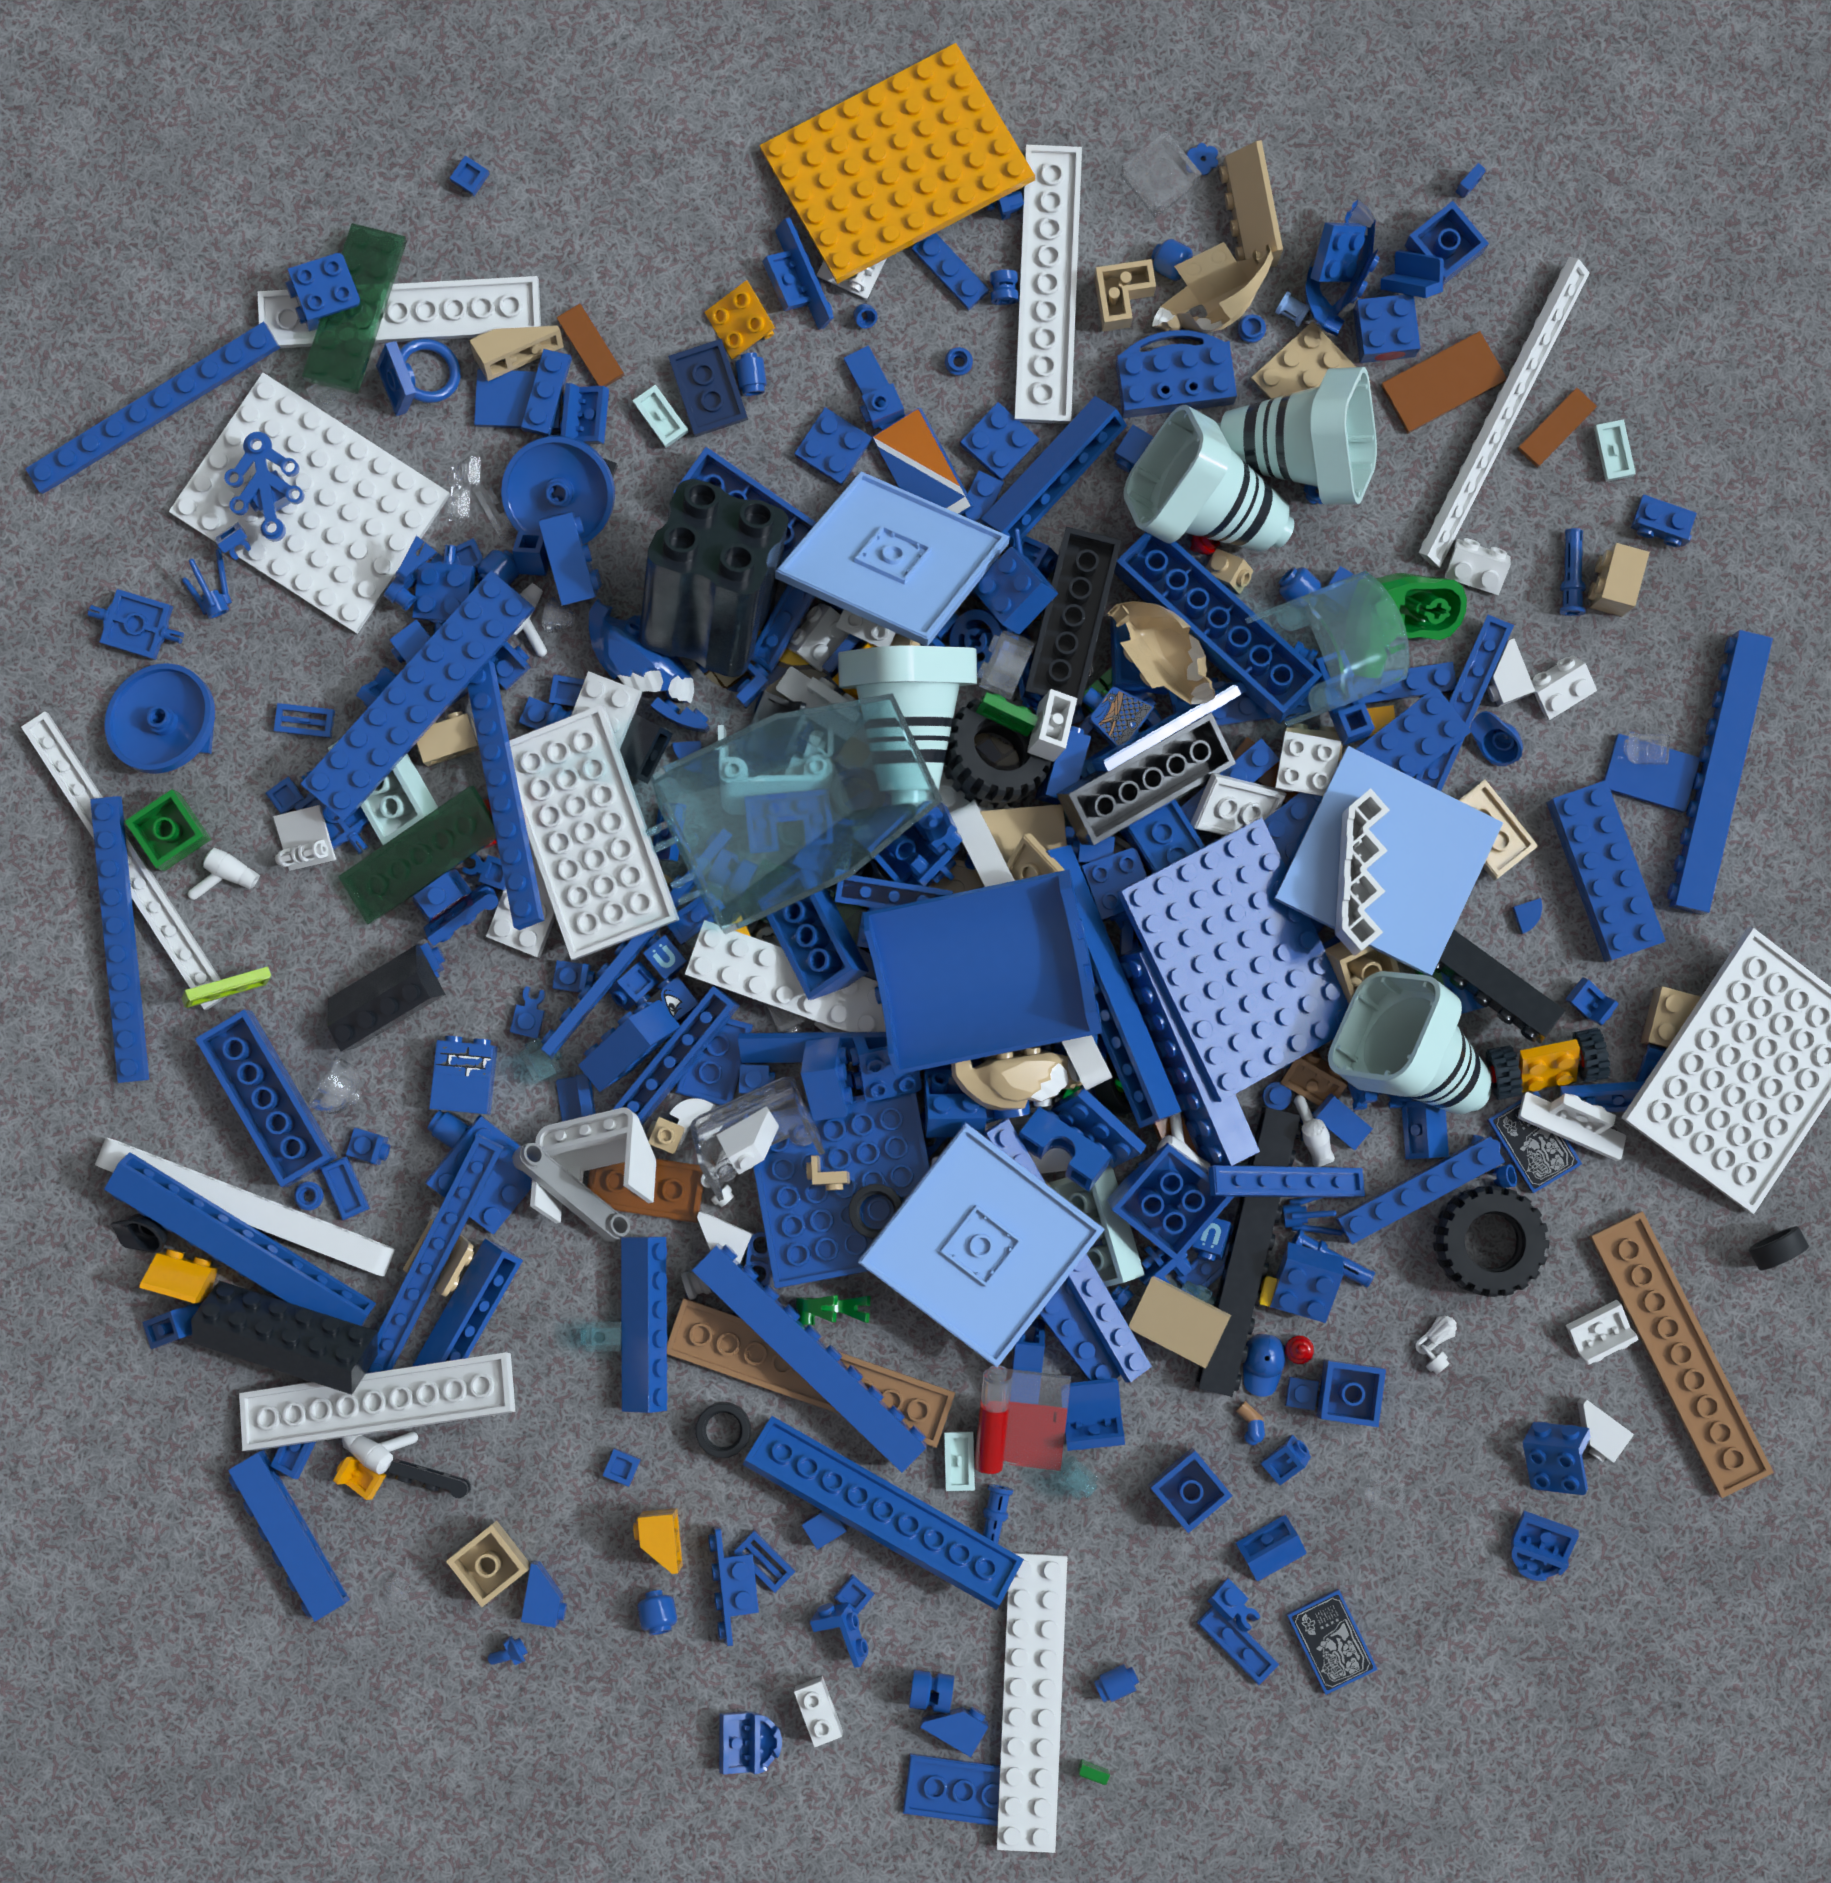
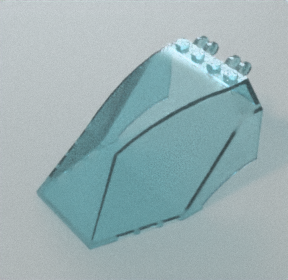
M893 693L815 708L776 713L663 766L651 776L658 807L665 821L645 831L647 836H654L662 830L669 828L673 838L657 843L653 847L655 853L676 844L690 874L671 882L672 889L679 888L691 880L694 881L697 888L692 893L682 895L678 899L680 905L701 896L709 914L723 933L728 934L853 876L890 843L900 837L902 833L942 802L943 799Z

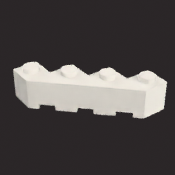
M1371 788L1342 813L1335 935L1354 956L1383 933L1364 911L1386 892L1366 870L1388 851L1369 830L1370 827L1390 811Z

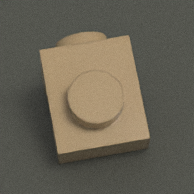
M1217 548L1205 567L1221 583L1230 586L1238 594H1241L1244 587L1249 584L1253 569L1243 558Z
M658 1117L657 1122L653 1120L647 1133V1137H650L649 1144L674 1154L685 1128L672 1121Z
M811 1155V1162H807V1179L812 1180V1185L826 1186V1191L843 1190V1185L850 1184V1173L848 1171L821 1172L820 1157L818 1155Z

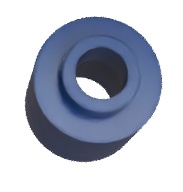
M757 353L740 355L741 359L736 361L739 389L742 390L743 396H755L765 393L764 387L767 386L763 358L757 357Z
M439 1110L432 1118L427 1130L432 1132L433 1137L453 1148L470 1126L451 1113H444Z
M1125 1664L1099 1675L1100 1679L1094 1681L1104 1703L1109 1700L1114 1702L1137 1691L1135 1685L1140 1683L1133 1667L1127 1669Z

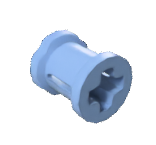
M1287 291L1275 313L1278 315L1283 314L1295 321V325L1299 327L1310 309L1307 304L1305 305L1295 299Z

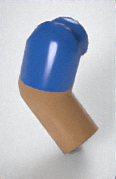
M1244 1401L1236 1409V1412L1248 1422V1431L1244 1435L1245 1441L1249 1445H1256L1258 1442H1262L1265 1437L1264 1419Z

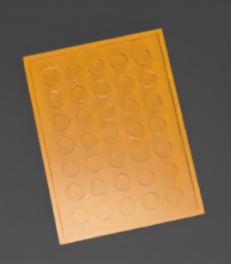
M957 43L759 145L765 159L837 284L1035 181L1034 172Z

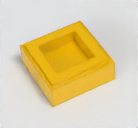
M1266 1276L1262 1279L1259 1304L1270 1307L1277 1283L1276 1278Z

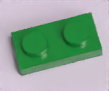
M988 692L984 695L976 710V713L1027 737L1034 729L1039 718L1028 708L1016 706L1007 702L1001 695Z

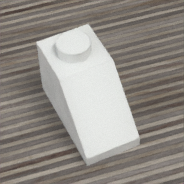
M1511 639L1506 643L1490 679L1489 686H1487V692L1491 701H1496L1498 707L1530 696L1535 692L1515 639Z
M766 1106L716 1136L738 1174H741L765 1159L779 1125Z
M700 1211L697 1218L710 1251L718 1243L722 1247L727 1244L738 1255L736 1260L741 1264L748 1249L750 1238L754 1233Z
M1580 1398L1577 1403L1581 1427L1589 1428L1591 1435L1587 1444L1591 1448L1588 1453L1602 1463L1605 1459L1614 1463L1634 1434L1591 1402Z

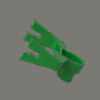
M838 1295L821 1298L796 1297L795 1309H798V1313L801 1316L798 1320L803 1325H815V1316L830 1322H836V1312L869 1323L870 1313L858 1311V1306H870L871 1296L838 1300Z

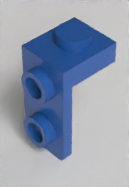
M850 1602L839 1605L827 1603L820 1606L810 1620L813 1632L840 1627L854 1668L861 1667L868 1655V1645L861 1636L858 1616L852 1611Z

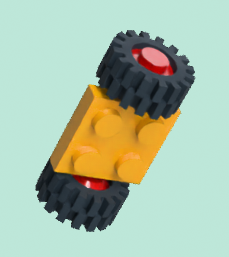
M1592 1028L1577 1031L1572 1035L1573 1040L1520 1050L1519 1062L1516 1060V1053L1511 1045L1487 1049L1486 1067L1491 1074V1089H1493L1494 1096H1496L1497 1100L1521 1096L1522 1092L1539 1091L1543 1088L1557 1085L1565 1086L1577 1081V1072H1580V1077L1585 1083L1609 1078V1053L1606 1050L1607 1045L1604 1042L1601 1030Z

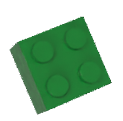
M173 789L125 820V823L155 868L164 872L212 840L182 794Z

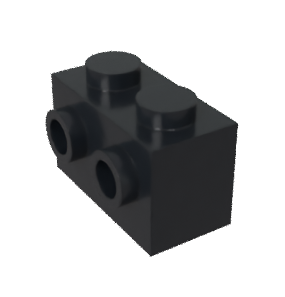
M634 714L620 748L628 775L648 784L673 733Z

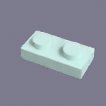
M656 385L633 400L634 405L665 448L689 432Z
M1624 419L1596 425L1594 431L1605 482L1633 477L1636 473Z
M973 1431L944 1432L946 1491H975Z

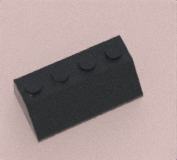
M420 945L413 946L328 998L327 1027L340 1052L363 1045L446 995Z

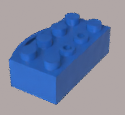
M1173 330L1160 332L1141 339L1128 347L1123 353L1117 355L1115 365L1123 418L1170 413L1181 405H1188L1193 409L1234 405L1237 398L1230 341L1224 342L1214 336L1196 331ZM1180 338L1203 342L1202 345L1171 344L1155 348L1151 351L1140 352V348L1166 339Z

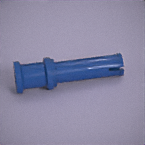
M1580 528L1565 530L1564 581L1560 585V591L1563 592V607L1560 608V614L1564 616L1584 615L1586 609L1583 607V591L1586 590V585L1582 581L1583 529L1581 530Z
M1301 1229L1296 1232L1291 1243L1302 1246L1304 1244L1314 1250L1344 1258V1265L1356 1272L1354 1273L1344 1268L1343 1276L1366 1288L1369 1287L1374 1278V1271L1327 1248L1328 1245L1325 1241L1320 1240L1318 1242L1305 1235Z
M989 1484L987 1508L983 1509V1514L986 1518L983 1536L998 1544L1002 1523L1008 1519L1009 1515L1006 1512L1009 1496L1013 1495L1014 1489Z

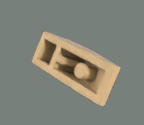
M558 326L493 329L469 340L473 357L488 381L541 358L543 349L556 351L564 347Z

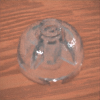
M335 1055L325 1068L327 1071L321 1081H318L309 1101L310 1107L326 1114L341 1113L350 1104L355 1106L362 1094V1091L358 1089L360 1077L357 1070L349 1062Z

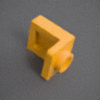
M352 1456L340 1462L333 1481L337 1485L346 1484L364 1499L372 1500L386 1474H377L369 1470Z

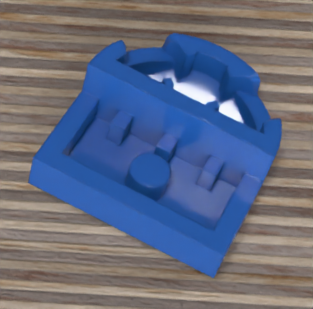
M1523 1510L1511 1538L1512 1559L1518 1571L1523 1576L1535 1581H1546L1547 1577L1556 1574L1562 1575L1569 1566L1568 1559L1579 1537V1530Z
M756 1712L720 1713L719 1773L723 1775L748 1772L759 1774L768 1770L767 1767L775 1758L779 1757L781 1752L782 1737L779 1728L768 1717Z

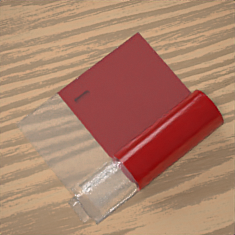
M1000 1365L998 1367L991 1366L985 1370L982 1380L974 1461L975 1469L985 1474H996L1001 1472L1003 1464L1061 1471L1071 1376L1006 1369Z

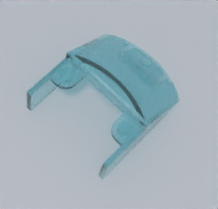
M1365 570L1245 618L1247 624L1275 613L1278 623L1285 630L1293 631L1311 625L1331 679L1312 687L1308 695L1311 709L1286 718L1285 723L1287 727L1340 706H1345L1407 678L1409 643L1402 616L1388 591L1376 578Z

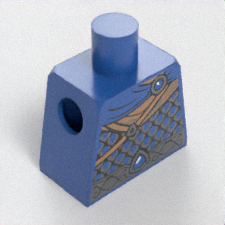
M1114 686L1105 697L1091 687L1082 700L1083 703L1094 710L1088 723L1112 748L1134 737L1154 709V706Z

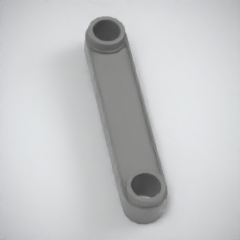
M527 1143L520 1146L514 1152L512 1157L513 1164L518 1170L526 1173L600 1234L603 1240L615 1242L627 1235L630 1230L629 1220L624 1215L615 1211L546 1154L540 1145Z

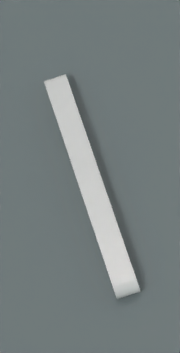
M975 800L950 812L957 831L963 839L965 848L984 886L988 887L1015 881ZM1092 1035L1062 1041L1086 1090L1112 1078Z
M105 1138L95 1163L100 1168L114 1172L118 1163L131 1152L252 1227L380 1276L386 1275L395 1249L388 1245L110 1138Z

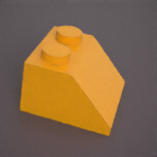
M167 1249L166 1253H156L139 1288L191 1303L204 1302L212 1291L218 1267L211 1266L212 1261L209 1259L195 1256L193 1261L183 1258L184 1253L181 1251Z
M677 1508L643 1511L638 1519H636V1522L633 1523L634 1539L640 1540V1548L671 1574H678L683 1564Z

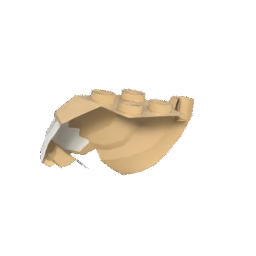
M1223 242L1174 266L1187 284V287L1160 306L1152 326L1165 331L1180 330L1183 327L1189 331L1207 334L1222 330L1234 323L1251 305L1257 290L1269 271L1273 260L1269 244L1266 245V250L1263 252L1253 251L1252 258L1236 261ZM1203 305L1207 316L1205 318L1192 317L1190 313L1186 312L1193 307Z
M1136 601L1116 604L1108 612L1109 616L1115 619L1117 627L1126 623L1131 640L1121 642L1124 648L1123 653L1130 662L1135 663L1141 672L1140 677L1146 685L1151 686L1152 689L1165 686L1189 704H1204L1215 699L1212 681L1206 677L1207 668L1204 651L1199 640L1189 634L1191 626L1173 611L1158 604Z
M1040 1047L980 1058L986 1061L972 1068L970 1060L951 1064L952 1077L960 1089L976 1103L993 1110L1024 1109L1028 1100L1041 1102L1055 1097L1061 1089H1074L1075 1086L1082 1085L1069 1056L1041 1052Z

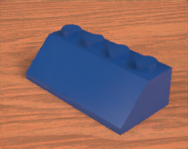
M802 871L760 902L808 1000H814L846 988L869 972L820 875Z

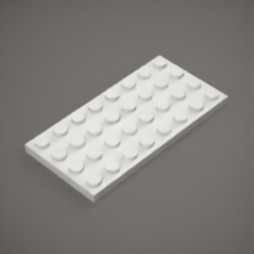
M598 705L510 740L528 837L571 960L582 958L679 921L605 707Z

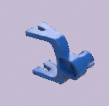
M417 535L401 566L396 571V578L384 593L386 599L393 604L396 602L405 611L413 605L417 598L407 589L417 584L418 568L430 558H432L430 563L443 561V556L439 553L437 554L426 542L419 556H417L416 552L424 544V541Z

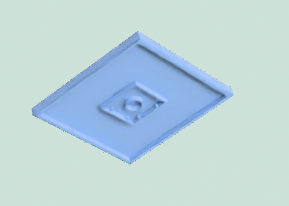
M861 471L777 568L775 578L917 643L928 646L1009 544L1010 536Z
M1348 746L1274 900L1335 930L1342 813L1371 788L1390 811L1369 828L1388 851L1366 869L1386 891L1364 910L1383 932L1368 946L1427 976H1432L1503 822Z
M965 1122L863 1253L858 1263L995 1367H998L1105 1229Z

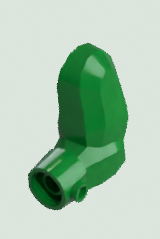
M1395 573L1357 583L1348 602L1344 640H1342V649L1352 674L1364 678L1380 677L1389 653L1388 645L1395 638L1411 639L1422 637L1442 640L1450 637L1462 624L1466 614L1467 597L1463 586L1453 579L1408 573Z

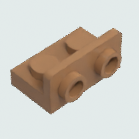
M1313 1050L1291 1063L1280 1084L1320 1106L1330 1093L1339 1099L1348 1083L1330 1068L1329 1062L1323 1060L1321 1055Z

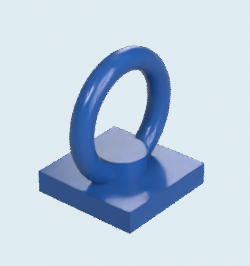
M416 339L405 344L400 350L396 341L385 343L376 364L396 416L407 413L413 399L426 403H435L447 399L456 391L461 378V369L455 354L446 345L433 339ZM419 350H430L442 356L448 364L450 371L449 380L446 385L437 391H424L415 387L413 370L410 364L406 363L408 357Z

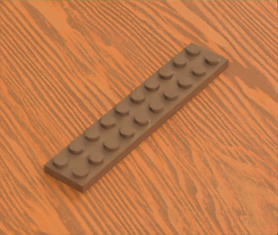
M1639 1211L1590 1235L1589 1237L1718 1496L1724 1498L1773 1474L1774 1472L1644 1212Z
M683 1298L667 1343L668 1355L840 1414L740 1317ZM839 1352L842 1355L841 1362L847 1367L850 1365L854 1366L863 1375L861 1381L868 1388L871 1385L875 1386L884 1396L882 1401L889 1408L892 1405L898 1408L905 1416L903 1421L910 1428L915 1425L926 1436L924 1439L926 1444L937 1448L955 1396L954 1391Z

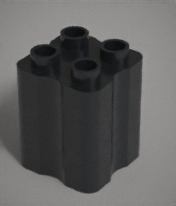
M688 479L681 482L669 503L668 520L662 528L656 531L648 548L639 628L640 643L649 650L669 657L678 656L692 659L702 665L704 669L727 677H738L744 674L755 652L758 631L766 625L774 609L778 586L775 571L782 563L788 527L787 514L782 509L764 501L743 500L733 497L723 491L721 487L697 479Z

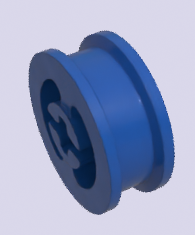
M974 609L963 613L956 620L950 635V647L976 648L977 654H985L984 660H980L977 657V672L994 673L1003 669L1012 659L1016 647V635L1014 631L1002 625L990 610ZM985 622L990 629L981 628V624Z

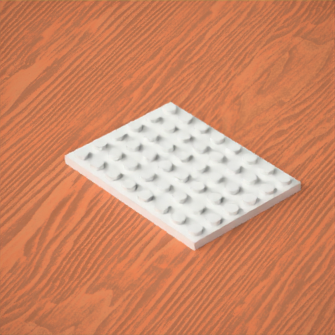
M262 373L169 512L214 542H216L215 537L238 522L245 530L246 540L251 547L250 551H247L243 545L235 547L234 551L240 559L358 634L383 597L386 589L395 579L396 571L401 566L416 535L419 538L423 537L451 494L276 380ZM253 432L265 433L272 441L273 450L285 458L294 459L300 467L299 473L296 476L288 477L282 472L281 467L266 459L268 471L273 472L276 470L286 483L291 486L300 487L305 494L302 503L297 505L290 503L276 511L277 518L286 527L284 538L277 542L269 541L263 536L261 525L265 518L260 510L255 512L249 503L247 513L236 515L229 507L231 499L240 496L256 473L254 462L243 476V484L238 488L230 487L224 479L225 473L230 469H234L244 456V440ZM261 441L254 442V450L261 448ZM293 463L287 464L286 471H293L295 465ZM238 474L231 475V483H235L238 480ZM293 491V497L297 499L300 495V492ZM237 502L235 510H241L244 505L243 502ZM270 524L267 529L268 532H274L277 528L276 524Z
M1748 927L1621 1118L1740 1207L1754 1214L1831 1098V987L1756 929Z

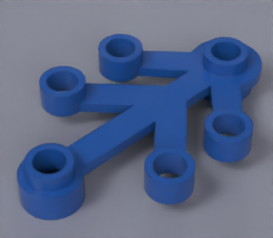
M253 432L244 440V456L234 469H230L225 473L224 479L230 487L238 488L243 484V476L254 462L256 473L240 496L231 499L229 507L236 515H244L249 509V503L258 490H260L265 518L261 525V532L269 541L277 542L284 538L286 527L276 516L271 486L284 494L287 500L295 505L303 502L305 494L300 487L291 486L268 471L266 459L281 467L282 472L288 477L296 476L299 473L300 467L294 459L285 458L273 450L272 441L265 433ZM261 441V448L254 450V442ZM289 463L295 465L294 470L291 472H287L285 469ZM238 474V480L235 483H231V475ZM299 491V497L295 500L291 499V493ZM239 501L243 502V508L235 510V504ZM276 524V530L272 533L268 532V526Z

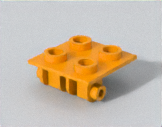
M748 280L704 312L718 337L722 339L723 345L732 360L764 337L766 340L774 335L773 330L775 327Z

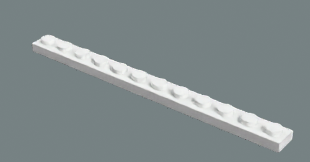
M1569 257L1565 266L1560 271L1559 278L1552 292L1549 293L1540 315L1535 320L1534 327L1527 341L1524 342L1522 351L1514 366H1512L1502 390L1498 393L1497 400L1486 417L1477 439L1473 442L1472 449L1465 463L1461 466L1452 488L1447 493V498L1440 512L1436 515L1427 537L1422 542L1419 554L1432 566L1441 567L1589 275V271L1579 258Z
M43 712L21 726V728L94 839L90 799L103 797L49 713ZM125 832L132 899L191 989L221 980ZM226 997L203 1003L201 1006L204 1010H208Z

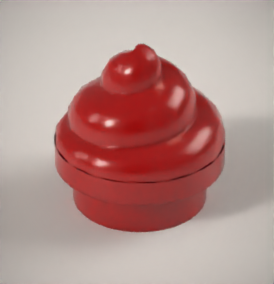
M1193 535L1190 550L1208 555L1215 552L1220 542Z
M1296 1335L1287 1341L1285 1354L1291 1362L1305 1364L1313 1357L1314 1346L1307 1337Z

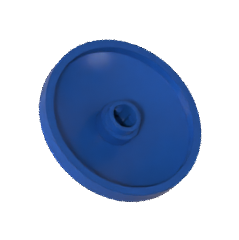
M553 435L528 443L512 457L503 475L501 496L506 515L517 531H541L538 521L543 517L574 511L575 517L580 516L585 533L580 534L584 545L596 537L609 521L615 503V486L609 467L596 450L578 439Z
M163 663L145 667L128 677L118 687L109 702L104 724L108 745L122 762L134 770L149 774L175 770L192 760L208 741L215 721L214 699L206 683L194 672L183 666Z

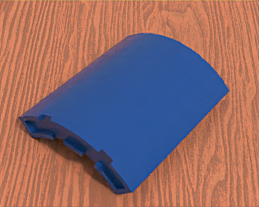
M1070 869L863 913L864 925L859 926L862 942H867L878 982V987L874 988L877 1003L882 1004L887 1047H883L886 1064L892 1065L895 1075L1102 1033L1099 1005L1094 993L1093 971L1082 919L1079 917L1076 905L1078 901Z

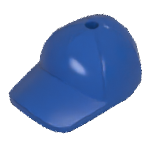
M1483 711L1477 714L1471 723L1470 729L1483 756L1496 766H1507L1519 761L1522 757L1523 743L1516 728L1509 723L1503 722L1491 712Z
M1257 1334L1249 1339L1245 1345L1248 1346V1355L1245 1363H1243L1244 1386L1253 1395L1265 1397L1273 1394L1278 1386L1285 1366V1346L1276 1336ZM1265 1356H1269L1268 1361L1264 1359Z

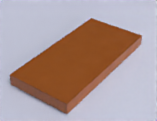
M1481 331L1383 382L1381 387L1404 429L1409 434L1506 382L1507 377Z
M656 1158L653 1203H647L623 1186L625 1162L591 1169L587 1187L617 1211L698 1223L697 1216L700 1212L704 1188L701 1184V1177L706 1172L707 1166Z

